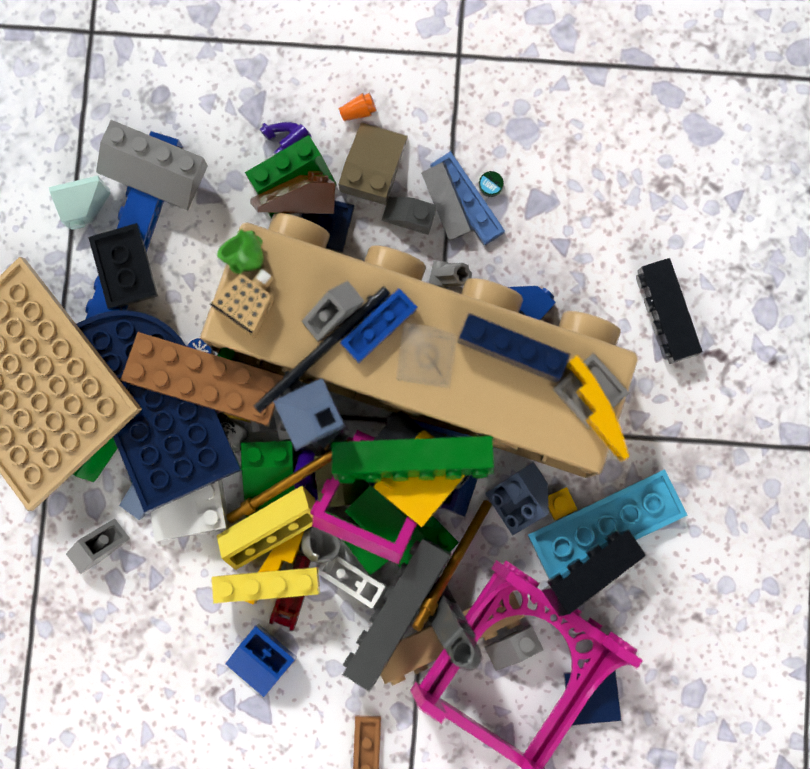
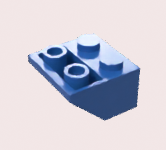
M258 624L241 642L225 664L261 696L265 697L296 660L297 656Z

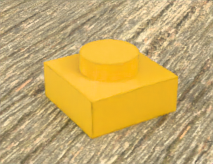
M567 487L548 495V507L554 521L578 510Z

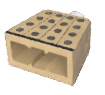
M262 269L259 270L252 281L240 274L210 305L214 310L255 338L274 301L272 295L265 291L274 278Z

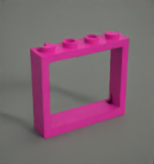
M359 430L356 431L353 438L348 437L351 441H373L375 438ZM334 477L332 480L327 479L321 491L324 494L321 501L316 500L310 512L313 515L312 526L399 565L417 523L407 517L394 544L329 515L326 511L340 482L335 480Z

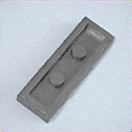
M442 162L421 172L449 241L472 232V226L446 163Z

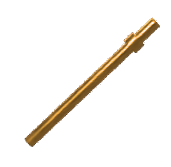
M332 449L256 497H249L241 502L240 507L226 515L227 520L233 523L244 515H251L258 510L260 505L332 461Z
M483 500L429 597H426L420 606L421 611L412 625L415 630L421 631L429 616L434 615L438 608V600L492 507L491 502Z

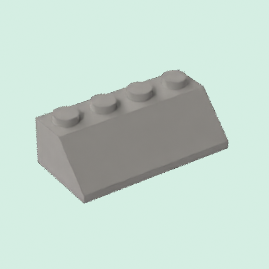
M110 120L100 142L96 172L188 211L208 165L204 158Z

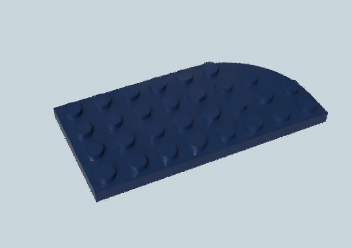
M130 310L109 311L76 323L120 381L137 332L186 346L180 336L166 323L141 312ZM121 381L142 410L113 436V439L144 513L154 511L241 471V467L216 410Z

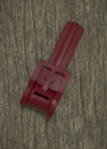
M297 555L293 569L309 568L311 561L304 555ZM305 596L277 598L269 624L273 625L276 623L286 626L293 632ZM282 614V615L288 616V617H290V619L281 617V616H279V615Z

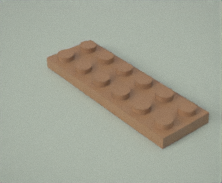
M137 332L121 381L269 427L276 407L274 402L262 413H259L253 405L283 379L284 376Z

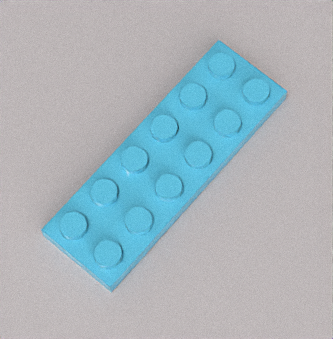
M664 469L528 534V537L548 579L558 573L563 575L567 572L566 566L578 558L580 560L588 556L586 554L588 549L596 544L600 546L606 542L605 537L615 530L619 532L629 530L637 540L687 516V513Z

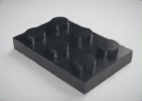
M137 223L88 237L109 310L158 297L140 227Z

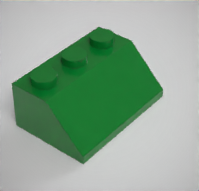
M309 135L245 172L257 195L299 175H308V171H321L323 175H327L329 179L335 182L321 153ZM268 213L271 219L275 213Z

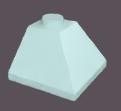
M99 176L49 187V192L61 222L71 229H80L85 227V224L91 223L111 194L110 189Z

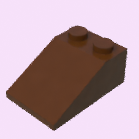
M308 171V175H299L251 198L250 204L257 212L334 214L335 182L329 179L327 175H323L321 171Z

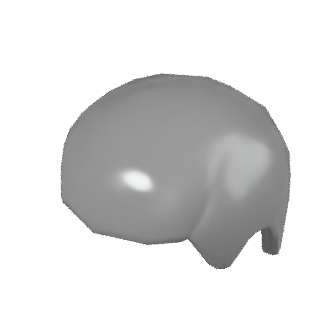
M312 526L306 529L301 539L302 551L312 562H330L338 557L340 538Z

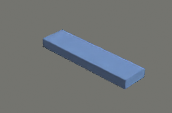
M451 151L430 164V167H434L442 162L446 163L472 229L484 246L505 233L504 228Z

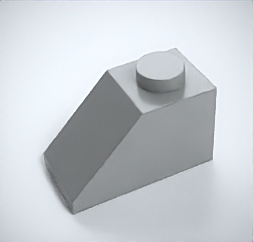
M346 281L329 290L306 315L302 323L315 339L320 341L346 321L365 301L353 286Z
M114 518L79 539L66 555L79 573L82 574L100 563L128 541L130 537Z
M530 624L484 647L496 671L522 662L544 651Z

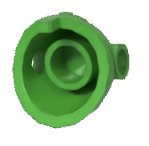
M240 229L236 236L226 241L219 248L217 257L229 265L230 269L236 274H241L243 271L260 269L264 261L261 248L263 241L259 236L255 235L254 231L244 232Z

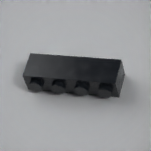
M667 258L641 266L637 271L636 281L639 288L644 290L646 296L644 304L648 313H652L654 319L652 327L655 335L660 336L662 342L660 350L663 358L667 359L669 364L701 354L703 351L671 259Z
M615 530L605 537L606 542L601 546L596 544L586 551L588 556L580 560L578 558L566 566L567 572L563 575L558 573L547 580L549 585L542 592L559 617L570 615L646 556L629 530L622 532Z

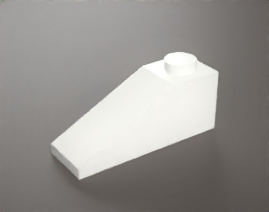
M339 556L330 562L321 563L319 567L320 576L373 610L377 607L380 609L386 602L383 596L389 586Z

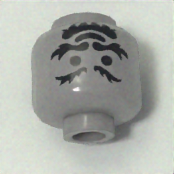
M227 416L226 419H220L234 453L241 450V443H244L248 436V432L244 428L245 423L231 416Z

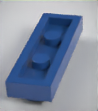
M399 288L345 337L340 344L360 363L408 319L418 307Z

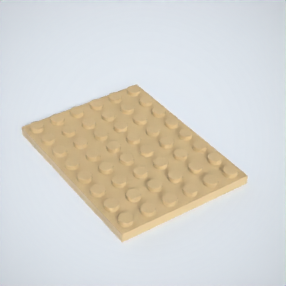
M19 257L0 275V474L27 511H33L135 417L142 408L28 261L23 257Z

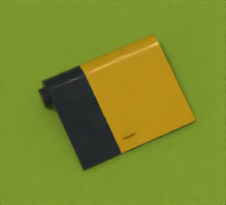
M399 411L398 413L393 412L388 416L385 421L386 426L373 441L428 439L434 437L405 413ZM462 475V478L453 480L446 479V476H435L433 480H420L419 477H408L407 481H393L392 478H381L380 482L367 483L423 528L455 488L459 489L463 486L471 475Z

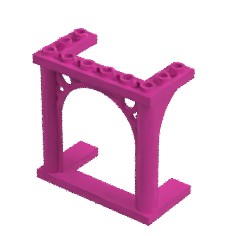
M496 560L491 567L494 574L465 616L476 635L475 641L477 642L490 626L504 618L516 615H529L551 623L562 634L569 647L571 675L568 685L540 730L523 753L440 698L459 670V667L450 659L445 648L421 684L415 682L410 691L418 708L441 724L447 718L521 767V769H545V765L569 728L604 679L624 665H631L638 669L643 660L636 655L638 650L611 631L608 635L601 631L603 626L590 617L587 621L581 618L580 614L582 611L576 609L570 615L559 617L544 593L537 588L540 584L508 561L505 560L502 564ZM513 591H518L522 596V604L518 609L512 608L509 603V596ZM528 595H530V601L534 605L535 603H537V607L535 609H529L527 607ZM501 599L504 607L506 608L505 611L502 613L496 611L499 607H501V605L499 604ZM552 614L557 616L555 621L550 620ZM571 628H574L572 629L574 632L579 633L583 631L584 633H580L575 637H571L569 635V630ZM584 639L592 641L593 646L589 651L585 653L576 651L575 647L579 641ZM579 659H589L587 663L584 661L582 668L578 666Z

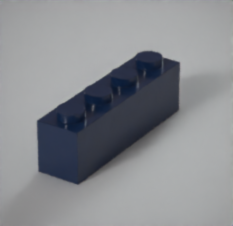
M470 313L467 316L457 342L555 383L561 379L570 357L569 353Z

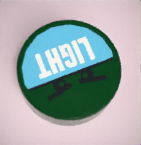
M488 171L480 177L479 190L483 195L495 197L503 189L504 181L499 173Z

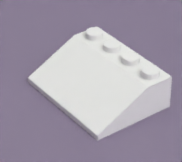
M222 480L151 511L150 515L155 542L228 529L230 525L226 518L228 512Z

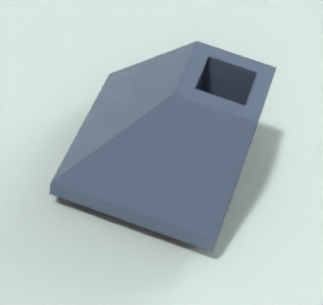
M323 378L273 401L296 450L345 428Z
M534 462L485 493L512 536L549 514L548 483Z

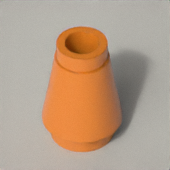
M362 93L339 108L344 122L369 117L377 111L370 93L365 95Z

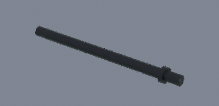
M383 286L373 296L369 295L366 298L367 301L269 390L253 407L259 413H262L373 309L376 310L380 303L390 295V292Z

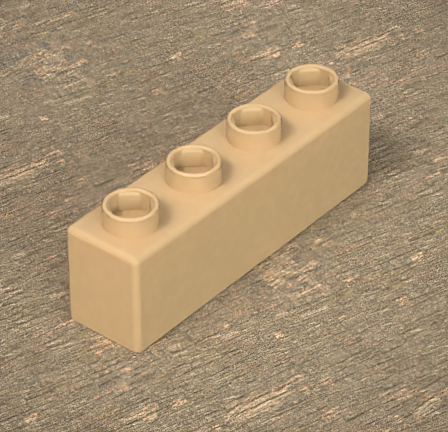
M275 213L268 229L251 223H243L240 226L239 230L242 229L244 232L254 231L255 235L259 236L263 241L261 248L264 261L260 269L274 278L265 290L272 295L274 301L255 338L211 307L200 338L214 352L218 353L224 347L235 350L233 359L269 369L272 372L285 376L288 370L291 371L336 330L334 329L322 340L317 341L302 323L306 315L329 290L348 281L366 302V298L369 295L373 296L384 286L390 292V295L380 303L381 305L400 288L418 309L368 356L358 363L340 342L372 314L375 309L298 380L310 384L323 378L328 391L392 413L402 411L413 420L472 437L493 436V447L584 478H590L602 473L609 448L592 428L588 429L553 390L556 385L571 373L567 366L561 379L555 383L457 342L467 316L470 313L569 353L568 362L576 355L584 362L594 353L628 391L638 362V356L633 351L617 346L621 334L618 326L597 316L577 311L564 312L559 326L519 313L523 298L518 292L484 279L469 278L465 281L461 294L424 282L422 279L426 270L425 264L418 258L393 248L379 245L371 246L365 261L326 249L330 238L328 231L311 221L294 215ZM227 264L214 299L240 275L234 273ZM260 269L243 271L241 274L252 281ZM626 397L613 408L617 421H619Z

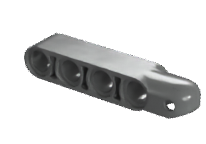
M446 586L437 602L438 608L434 615L429 616L428 620L452 662L463 670L471 671L480 664L482 652L475 641L476 635L448 586Z

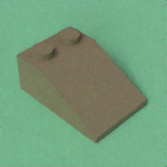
M361 122L338 183L340 192L387 205L408 136Z

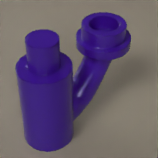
M281 122L271 125L263 123L259 129L267 140L274 139L276 132H290L278 143L280 147L274 151V154L279 153L308 135L312 137L302 124L298 125L293 122Z
M309 450L301 451L298 455L294 472L315 460L314 457L316 455ZM315 472L294 485L296 489L303 486L315 500H318V492L315 489Z

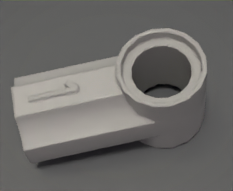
M433 261L429 283L450 290L452 286H464L465 281L472 278V272L469 269V265L462 262Z

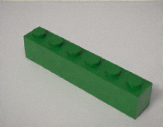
M493 436L332 442V475L340 483H353L355 479H365L366 482H380L381 478H392L393 481H407L408 477H419L420 480H433L435 476H446V479L453 480L462 478V475H473V478L481 479L489 477V474H494Z

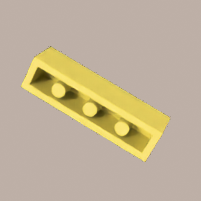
M300 486L216 536L221 558L234 570H237L312 527L313 515L310 512L316 501L315 498L303 486Z
M318 567L211 577L213 604L320 594Z

